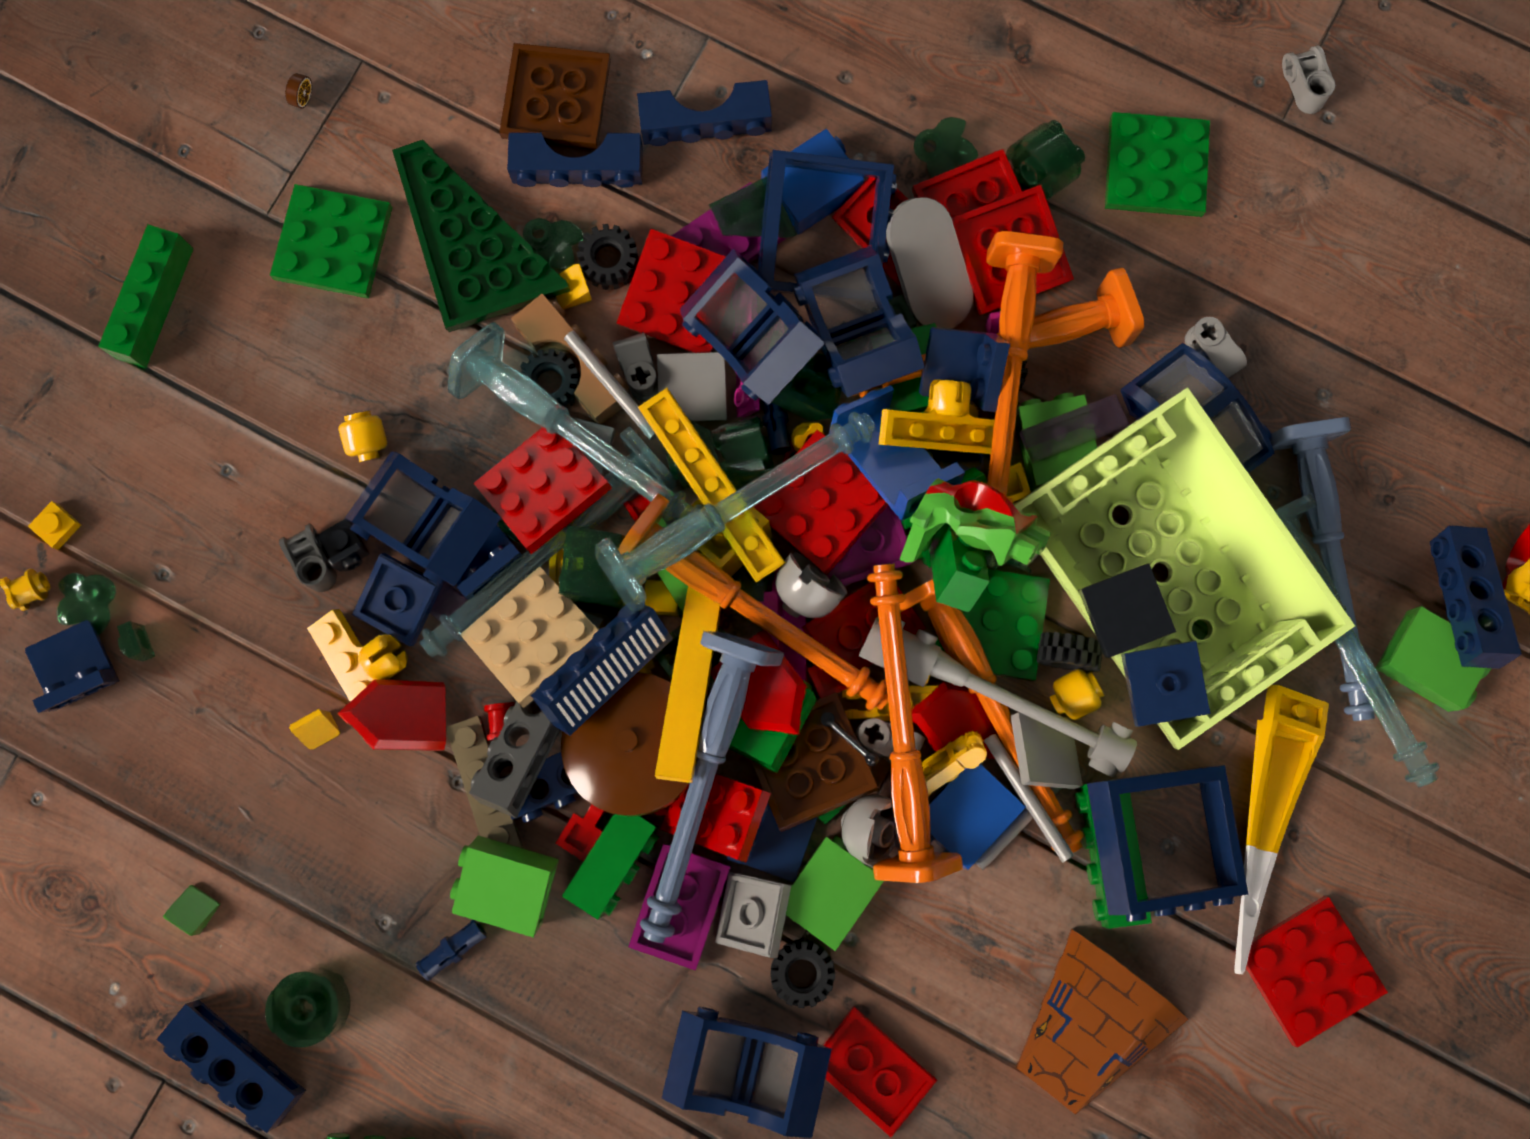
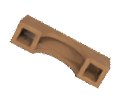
M541 294L515 314L511 320L518 332L536 353L542 349L543 351L555 349L572 355L580 363L581 378L574 394L578 403L594 422L602 425L621 410L622 407L564 340V337L574 330L585 342L587 340L585 334L576 324L570 326L565 321L564 317L567 314L555 299L549 302ZM595 348L592 352L597 356V358L602 362L604 366H607V360L600 353V351L597 348ZM618 373L613 375L627 391L629 386Z

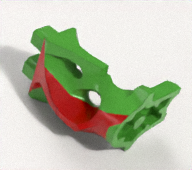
M938 478L930 485L918 509L910 519V522L913 524L900 560L904 562L916 561L923 551L930 548L936 532L947 523L952 527L956 535L968 545L977 549L991 550L998 565H1004L1011 558L1028 565L1033 560L1035 554L1040 555L1044 551L1051 532L1035 525L1038 519L1036 513L1021 514L1003 493L992 486L976 480L952 485Z

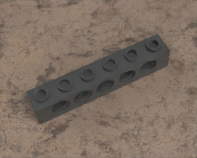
M582 611L598 630L607 626L602 618ZM534 700L525 708L516 701L515 705L507 710L504 717V726L499 736L491 741L487 751L488 757L482 769L477 770L471 780L469 794L479 803L514 818H517L561 731L552 725L543 711L538 714H532L534 707L537 705ZM529 734V739L524 745L516 746L519 737ZM507 766H513L512 773L508 777L500 779L501 771Z

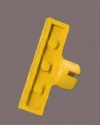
M937 379L930 383L928 407L924 412L882 409L879 444L991 454L995 420L974 418L970 415L971 386L969 383Z
M332 609L307 628L350 701L374 679L389 680L406 667L408 660L406 651L401 652L397 656L393 654L402 646L396 638L387 634L378 635L365 646L361 645L340 609Z

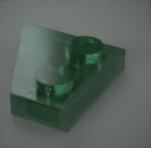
M767 177L708 205L722 236L761 237ZM782 203L778 238H792L797 234Z

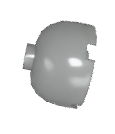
M794 552L793 555L790 553L785 559V564L780 567L776 575L775 584L778 596L783 601L782 608L796 618L800 615L807 618H821L829 614L847 593L844 585L834 574L829 580L822 570L800 552Z
M875 794L866 795L854 802L844 812L841 819L844 847L863 864L873 868L875 863L891 858L888 855L893 847H901L891 797Z

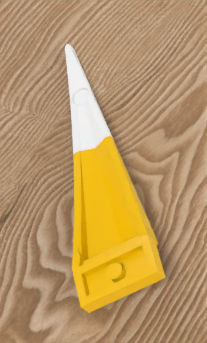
M1271 685L1267 688L1263 719L1257 720L1244 860L1248 895L1241 896L1234 969L1236 974H1243L1245 972L1261 906L1278 851L1302 787L1325 737L1329 703L1280 685Z

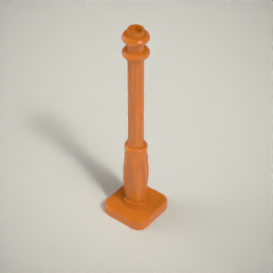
M1001 231L994 235L987 250L986 260L989 265L1005 268L1008 271L1001 302L999 336L1010 343L995 413L987 485L1003 493L1013 504V499L1008 497L1007 494L1022 362L1028 358L1027 351L1035 316L1036 274L1048 273L1053 270L1062 256L1064 242L1054 237Z
M1120 267L1108 272L1097 289V300L1064 306L1035 316L1028 350L1077 339L1102 328L1109 330L1116 347L1122 348L1131 345L1144 329V317L1126 270ZM922 354L923 362L926 354ZM923 369L858 394L862 398L872 390L883 389L889 385L921 377Z
M660 493L654 497L623 539L611 566L623 572L638 553L645 558L649 556L690 588L720 604L724 609L729 606L840 681L848 687L846 693L849 697L855 696L856 693L867 700L865 706L868 710H873L875 707L880 710L884 708L888 702L885 679L879 683L869 677L870 669L864 666L860 670L747 594L741 589L742 584L739 581H735L701 553L665 533V528L660 526L659 522L669 505V500Z
M895 563L873 566L874 573L869 574L867 579L869 582H875L876 596L870 599V603L873 606H878L894 752L889 756L891 760L892 804L901 848L898 849L899 855L874 864V879L911 883L931 882L962 870V856L958 853L934 852V846L931 845L929 796L921 762V751L917 750L915 746L899 603L905 601L906 597L904 594H898L896 581L903 577V573L900 570L895 571Z
M933 579L904 594L906 597L905 601L899 603L900 613L919 603L923 611L928 612L945 653L970 671L969 673L995 685L997 676L991 669L974 629L960 609L936 602ZM968 688L970 693H976L1005 749L1019 769L1011 713L1008 707ZM1029 785L1071 851L1074 853L1081 849L1082 844L1080 840L1084 834L1081 830H1073L1069 822L1072 818V811L1062 809L1051 787Z

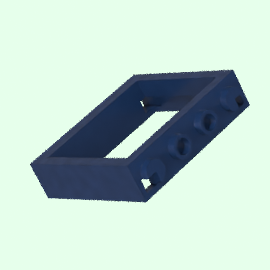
M773 150L769 154L758 271L773 287L771 292L794 294L793 287L797 286V283L774 281L785 167L877 178L869 246L879 254L882 266L883 262H888L890 249L888 243L885 242L886 229L894 212V209L889 208L890 197L895 195L897 189L896 174H893V164ZM866 278L864 291L812 286L815 297L875 303Z
M1225 765L1087 783L1109 915H1126L1127 922L1147 919L1146 912L1154 911L1155 916H1167L1177 914L1176 907L1183 906L1184 911L1206 909L1205 902L1212 901L1213 906L1229 905L1235 903L1234 897L1248 895ZM1200 783L1218 887L1137 900L1119 794Z

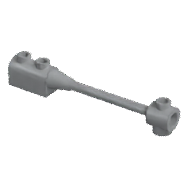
M876 617L859 652V656L884 668L879 617ZM901 620L908 680L924 687L928 677L932 676L961 687L964 685L1089 745L1088 757L1091 760L1088 765L1115 778L1117 772H1124L1129 765L1137 746V741L1130 738L1132 730L1114 721L1110 728L1102 725L1097 733L969 673L970 671L941 650L940 646L935 645L937 637L921 629H918L916 635L903 629L906 622Z

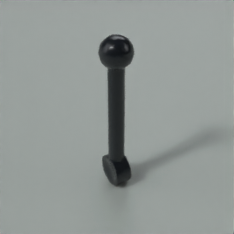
M825 712L822 714V724L825 727H832L865 757V762L869 766H875L879 762V756L875 752H869L835 722L836 720L832 713Z

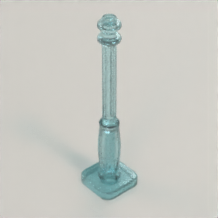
M495 322L488 324L453 352L449 366L448 392L454 397L463 399L481 385H486L513 410L543 427L548 433H558L650 502L658 493L669 500V505L664 511L662 518L665 521L674 518L680 522V531L683 534L690 533L691 531L697 534L704 527L708 517L704 515L705 507L702 504L692 506L687 503V494L684 491L677 493L671 491L571 418L569 410L561 406L537 383L503 363L505 330Z
M858 412L850 413L847 424L843 426L838 423L832 424L830 426V434L717 504L712 505L708 503L703 508L672 522L630 553L626 551L621 554L609 538L602 540L595 545V557L628 609L633 614L638 612L645 606L647 596L641 584L646 582L647 577L689 556L716 534L723 532L726 528V523L838 453L851 454L854 450L853 444L857 441L870 442L872 440V432L876 430L872 418L865 412L863 414Z
M630 426L620 433V438L630 455L624 459L625 463L604 477L612 489L533 554H530L528 550L453 614L450 616L441 614L439 617L441 624L433 631L428 628L423 629L422 635L424 638L419 643L431 657L437 654L446 656L448 654V649L446 648L448 644L454 639L464 641L462 638L464 630L571 540L573 542L579 541L580 537L608 519L643 484L647 485L653 480L666 494H670L678 487L670 471Z
M1312 493L1274 510L1346 612L1347 608L1342 604L1327 569L1300 530L1302 525L1298 519L1317 506ZM1350 629L1334 642L1396 748L1397 752L1393 754V760L1397 762L1403 761L1409 771L1404 777L1405 781L1409 783L1415 782L1418 788L1436 781L1438 777L1435 772L1439 770L1440 765L1437 762L1429 763L1423 752L1428 747L1425 741L1417 742L1353 629Z

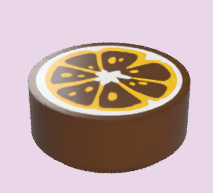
M295 73L287 82L285 97L289 105L303 109L311 97L312 81L308 76Z

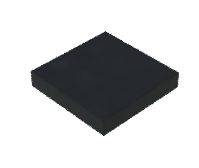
M1149 563L1078 590L1105 658L1113 657L1176 632Z

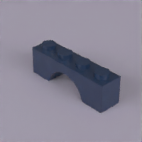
M767 80L735 83L729 98L719 107L708 111H695L684 107L674 98L670 90L637 93L640 127L644 145L663 146L668 142L674 141L694 143L703 138L713 137L723 140L731 138L733 135L748 134L750 136H759L765 132L772 131V115Z
M509 133L507 170L512 183L522 187H533L536 184H550L554 187H566L569 184H583L586 187L615 184L623 188L632 187L634 184H642L643 145L641 134L607 133L603 143L594 152L583 157L571 158L554 152L545 142L542 133Z

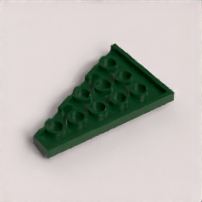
M423 139L392 150L444 326L448 332L526 307L541 294L549 299L571 291L567 281L512 229Z

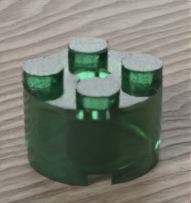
M1056 120L1038 125L1011 144L1006 151L1008 161H1012L1013 172L1022 191L1041 185L1047 201L1079 178L1081 164L1085 161L1084 151L1078 145L1073 144L1064 132L1062 125Z
M759 415L727 423L711 431L717 450H720L722 458L725 459V461L720 462V466L737 492L772 482L776 477L774 474L776 470L767 437L761 434L760 428H763Z
M309 968L290 974L277 984L267 998L265 1006L267 1025L272 1033H275L288 1046L301 1048L317 1044L333 1036L344 1027L351 1006L349 990L343 977L328 969ZM308 1001L309 1004H312L313 1011L305 1009V1002Z

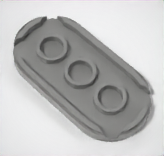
M925 197L906 200L898 205L892 213L893 216L890 222H888L886 229V238L908 310L913 319L923 326L936 323L937 328L952 329L966 318L973 301V289L953 221L947 209L936 200Z

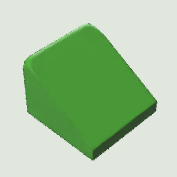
M190 885L169 907L163 918L190 936L199 935L220 906V903L194 885Z

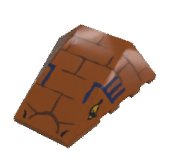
M1071 929L1062 957L1058 960L1054 970V977L1048 992L1046 991L1041 1003L1042 1007L1036 1022L1032 1025L1016 1068L1076 1115L1189 1019L1166 998L1112 956Z

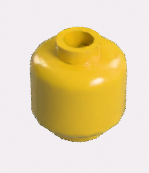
M371 411L344 416L345 422L339 425L338 430L345 454L350 457L358 456L359 462L379 458L378 451L383 450L387 446V438L381 418L371 415Z
M1078 668L1053 682L1055 694L1049 698L1059 715L1066 713L1070 719L1078 720L1098 710L1101 707L1100 698L1105 695L1092 671L1086 673Z

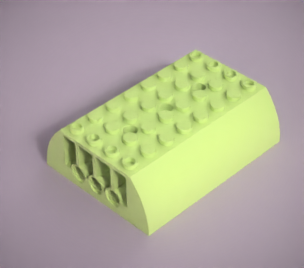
M1188 387L1129 425L1014 505L1021 514L1036 513L1038 519L1035 525L1051 532L1047 545L1040 555L1094 633L1095 631L1078 591L1079 589L1147 563L1150 564L1151 569L1156 563H1162L1167 567L1168 578L1164 582H1158L1157 580L1156 582L1176 632L1123 653L1190 641L1197 642L1211 714L1157 723L1169 742L1177 750L1184 747L1355 627L1350 617ZM1116 506L1124 507L1129 513V520L1125 525L1117 524L1112 518V512ZM1197 620L1204 621L1208 626V634L1202 640L1197 639L1192 633V626ZM1120 653L1111 658L1125 677L1121 657L1123 653Z

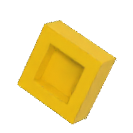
M53 501L28 525L32 531L56 550H59L81 526L75 518Z

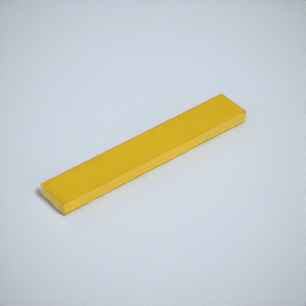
M665 388L638 406V409L754 581L757 583L785 564V561L668 388Z
M689 586L655 777L662 780L693 783L714 650L702 646L700 641L703 631H718L722 607Z

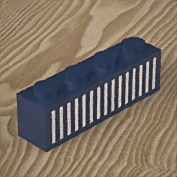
M634 600L631 604L624 606L619 611L618 616L606 627L599 629L580 651L569 656L566 663L556 673L544 679L531 697L553 726L571 736L673 638L653 608Z

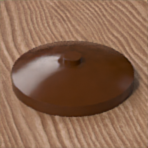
M637 672L571 736L562 731L561 755L566 774L576 791L592 805L616 815L642 816L666 808L679 799L689 788L690 783L656 779L655 777L671 686L670 682L655 675Z

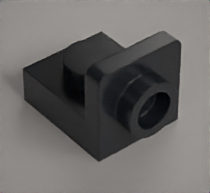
M347 519L340 521L317 535L330 558L328 560L329 564L340 572L357 568L363 563L362 559L370 555L360 536L350 530L353 524Z

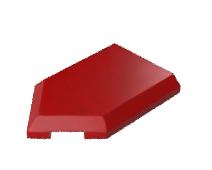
M765 630L749 639L750 641L780 651ZM785 656L780 666L756 665L755 671L750 674L744 708L741 714L742 720L749 729L799 735L803 700H805L807 685ZM719 662L711 670L710 675L714 681L717 678L722 662Z
M374 679L337 713L364 738L363 740L373 750L443 751L445 749L446 687L444 682Z
M942 682L924 700L911 708L913 723L917 724L935 751L947 746L949 742H953L961 735L964 736L965 733L974 731L980 734L983 739V745L987 751L986 758L995 759L984 740L993 734H996L998 738L999 736L976 693H970L968 687Z

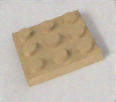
M539 566L460 635L515 700L525 708L533 701L531 695L539 688L541 682L556 673L566 663L569 656L580 651L592 639L598 629Z

